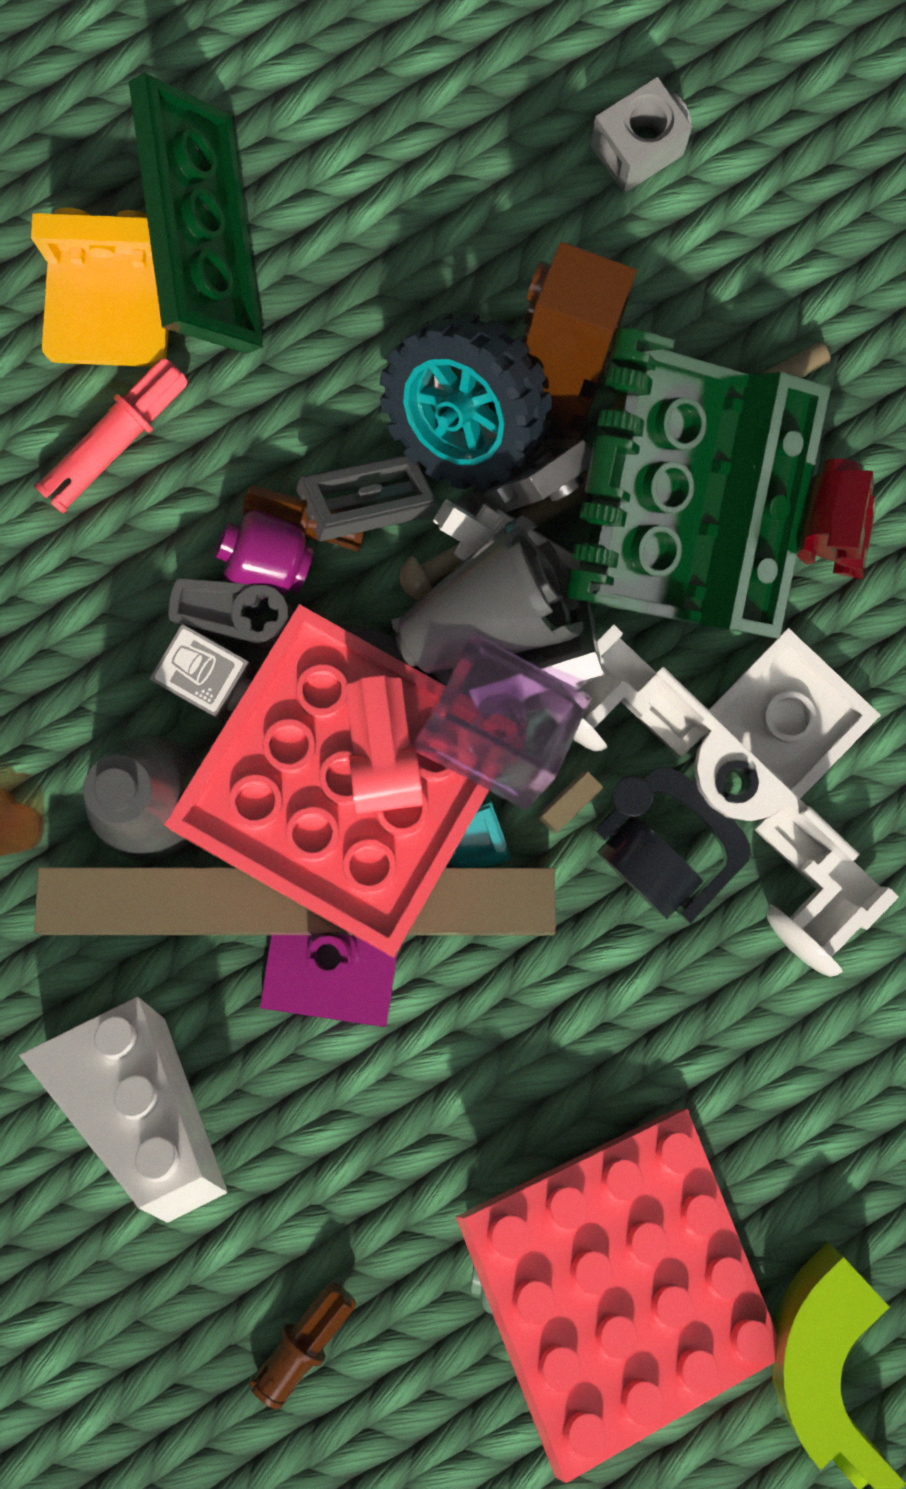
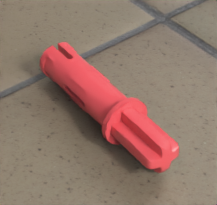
M165 358L159 359L123 397L118 394L113 397L116 403L40 482L37 481L33 486L47 499L65 479L70 478V482L51 500V504L62 514H65L68 511L67 508L144 430L148 434L153 431L150 424L187 387L188 381L184 374Z

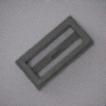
M406 455L300 477L296 489L300 499H306L308 503L306 513L310 521L316 520L315 533L320 542L433 516L438 505L419 463L414 464ZM405 477H409L410 481L389 485L385 487H382L380 484H378ZM359 488L357 493L325 500L323 495Z

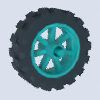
M452 312L438 315L431 322H425L391 351L387 358L390 364L382 370L380 376V385L385 387V393L380 397L383 413L389 414L391 423L387 426L394 440L400 439L406 447L403 453L414 464L419 461L427 468L425 472L427 475L437 481H440L442 478L451 480V486L458 489L466 490L470 485H476L477 490H485L491 488L498 481L501 484L507 481L539 450L542 445L539 442L548 434L551 420L546 419V413L552 408L550 392H544L542 382L546 377L539 362L533 365L530 358L526 355L530 349L519 337L513 340L506 335L507 327L493 319L488 323L479 321L480 314L463 312L454 318ZM449 365L462 370L461 381ZM433 374L444 390L433 388ZM493 401L496 413L485 405ZM480 424L496 434L497 438H483Z

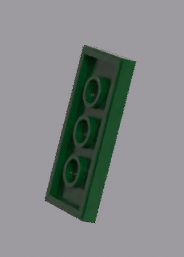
M143 73L129 81L161 326L164 329L246 354L263 348L232 117L230 114L147 73Z

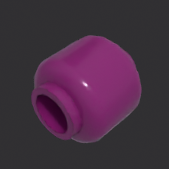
M260 510L247 512L239 525L227 522L215 551V558L225 561L223 567L225 582L267 585L275 588L283 597L288 592L293 594L299 592L313 557V548L306 545L305 533L299 525Z

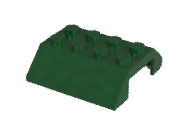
M617 328L610 359L618 367L608 368L606 385L616 393L614 409L600 410L598 427L605 431V435H595L585 493L593 497L592 503H582L580 518L591 523L588 543L574 545L572 559L580 562L579 570L570 569L565 597L581 602L692 624L780 639L831 387L783 372L746 374L665 350L673 348L675 341L673 339L638 329Z

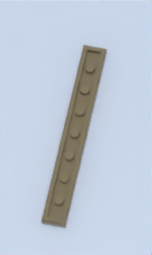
M38 868L34 932L39 935H352L237 868ZM445 868L408 935L554 936L556 933L555 868Z

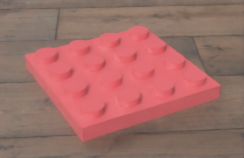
M299 604L164 825L179 836L394 958L518 742L523 729L490 710L477 714L470 699ZM385 675L392 678H401L402 688L405 692L410 747H415L417 753L423 806L356 814L349 755H354L345 684L356 682L361 678Z
M675 1109L455 1216L553 1473L557 1479L564 1483H568L776 1362L777 1332L688 1109Z

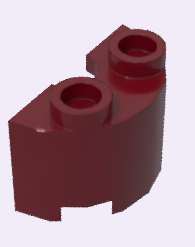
M834 458L824 461L822 473L814 476L811 483L797 557L807 565L815 563V558L818 556L835 561L833 574L863 579L876 511L875 496L872 495L874 487L873 471L862 470L863 466L860 463L848 459Z

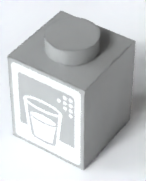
M182 624L150 680L226 724L231 713L235 710L251 684V679L256 669L247 660Z

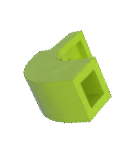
M827 1242L796 1274L789 1284L777 1310L774 1320V1327L778 1335L776 1362L771 1364L776 1395L787 1421L809 1457L820 1470L833 1460L857 1489H863L868 1483L874 1489H902L906 1483L884 1454L847 1415L841 1395V1374L849 1350L855 1341L890 1307L850 1263Z

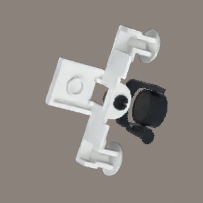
M613 625L597 641L603 675L591 678L586 684L573 690H559L557 693L552 690L536 695L538 702L547 715L573 740L596 752L607 748V745L594 728L619 702L625 705L679 758H682L699 739L703 742L697 749L694 765L695 782L672 768L660 767L651 771L644 779L629 776L616 784L611 797L612 805L615 809L593 830L601 840H606L608 836L610 837L597 853L665 919H668L676 911L685 921L692 923L750 859V843L734 819L744 821L761 819L754 827V830L817 889L790 918L777 907L770 905L767 910L768 922L782 942L807 965L829 977L840 974L843 971L833 960L832 956L859 928L868 930L899 896L889 887L879 886L853 861L859 856V853L810 806H806L800 798L881 715L789 628L781 634L780 639H776L731 687L707 709L664 667L656 673L621 639L623 633ZM729 771L735 772L741 778V789L736 795L725 792L724 780ZM653 792L667 794L683 803L711 830L721 846L724 856L722 866L692 896L691 894L703 883V880L672 847L636 817L649 810L653 802ZM630 816V818L620 828H618V826L626 819V817Z

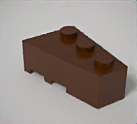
M561 241L552 264L540 261L534 273L527 295V301H530L524 319V324L527 327L522 339L530 349L526 355L530 358L533 365L539 362L546 379L542 382L544 392H550L552 408L546 413V419L551 420L548 434L542 440L548 438H580L609 362L615 331L621 327L637 272L635 268Z

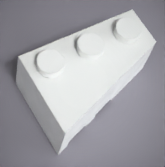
M139 997L19 1055L139 1209L168 1223L228 1193L167 1023L160 1014Z

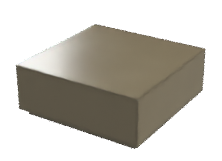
M582 772L539 813L541 816L539 820L553 835L558 833L604 787L589 772Z

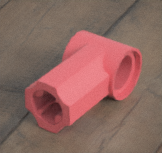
M385 675L361 678L356 682L345 684L354 755H349L356 814L423 806L417 753L415 747H410L407 726L408 715L401 678H392Z

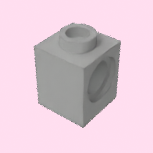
M656 77L595 116L590 146L621 191L626 193L684 155L692 130L691 116L681 97L676 93L669 94L660 79ZM638 127L650 128L656 132L658 137L644 139L637 136L633 129Z

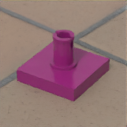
M271 935L260 1008L387 1027L398 952L392 958L354 935Z

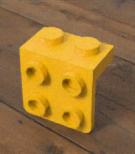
M59 208L54 211V214L33 213L31 239L47 261L42 351L48 360L54 363L153 367L159 359H166L168 329H164L161 326L147 214L141 211L124 210L118 212L116 216H92L76 208Z

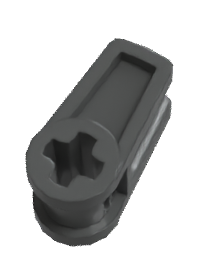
M181 578L177 579L173 585L169 600L168 616L169 620L178 624L179 627L183 624L203 636L266 651L273 648L292 617L294 610L286 602L283 595L275 588L267 585ZM266 606H269L278 618L276 622H266L263 631H261L251 620L253 615H263L266 611Z

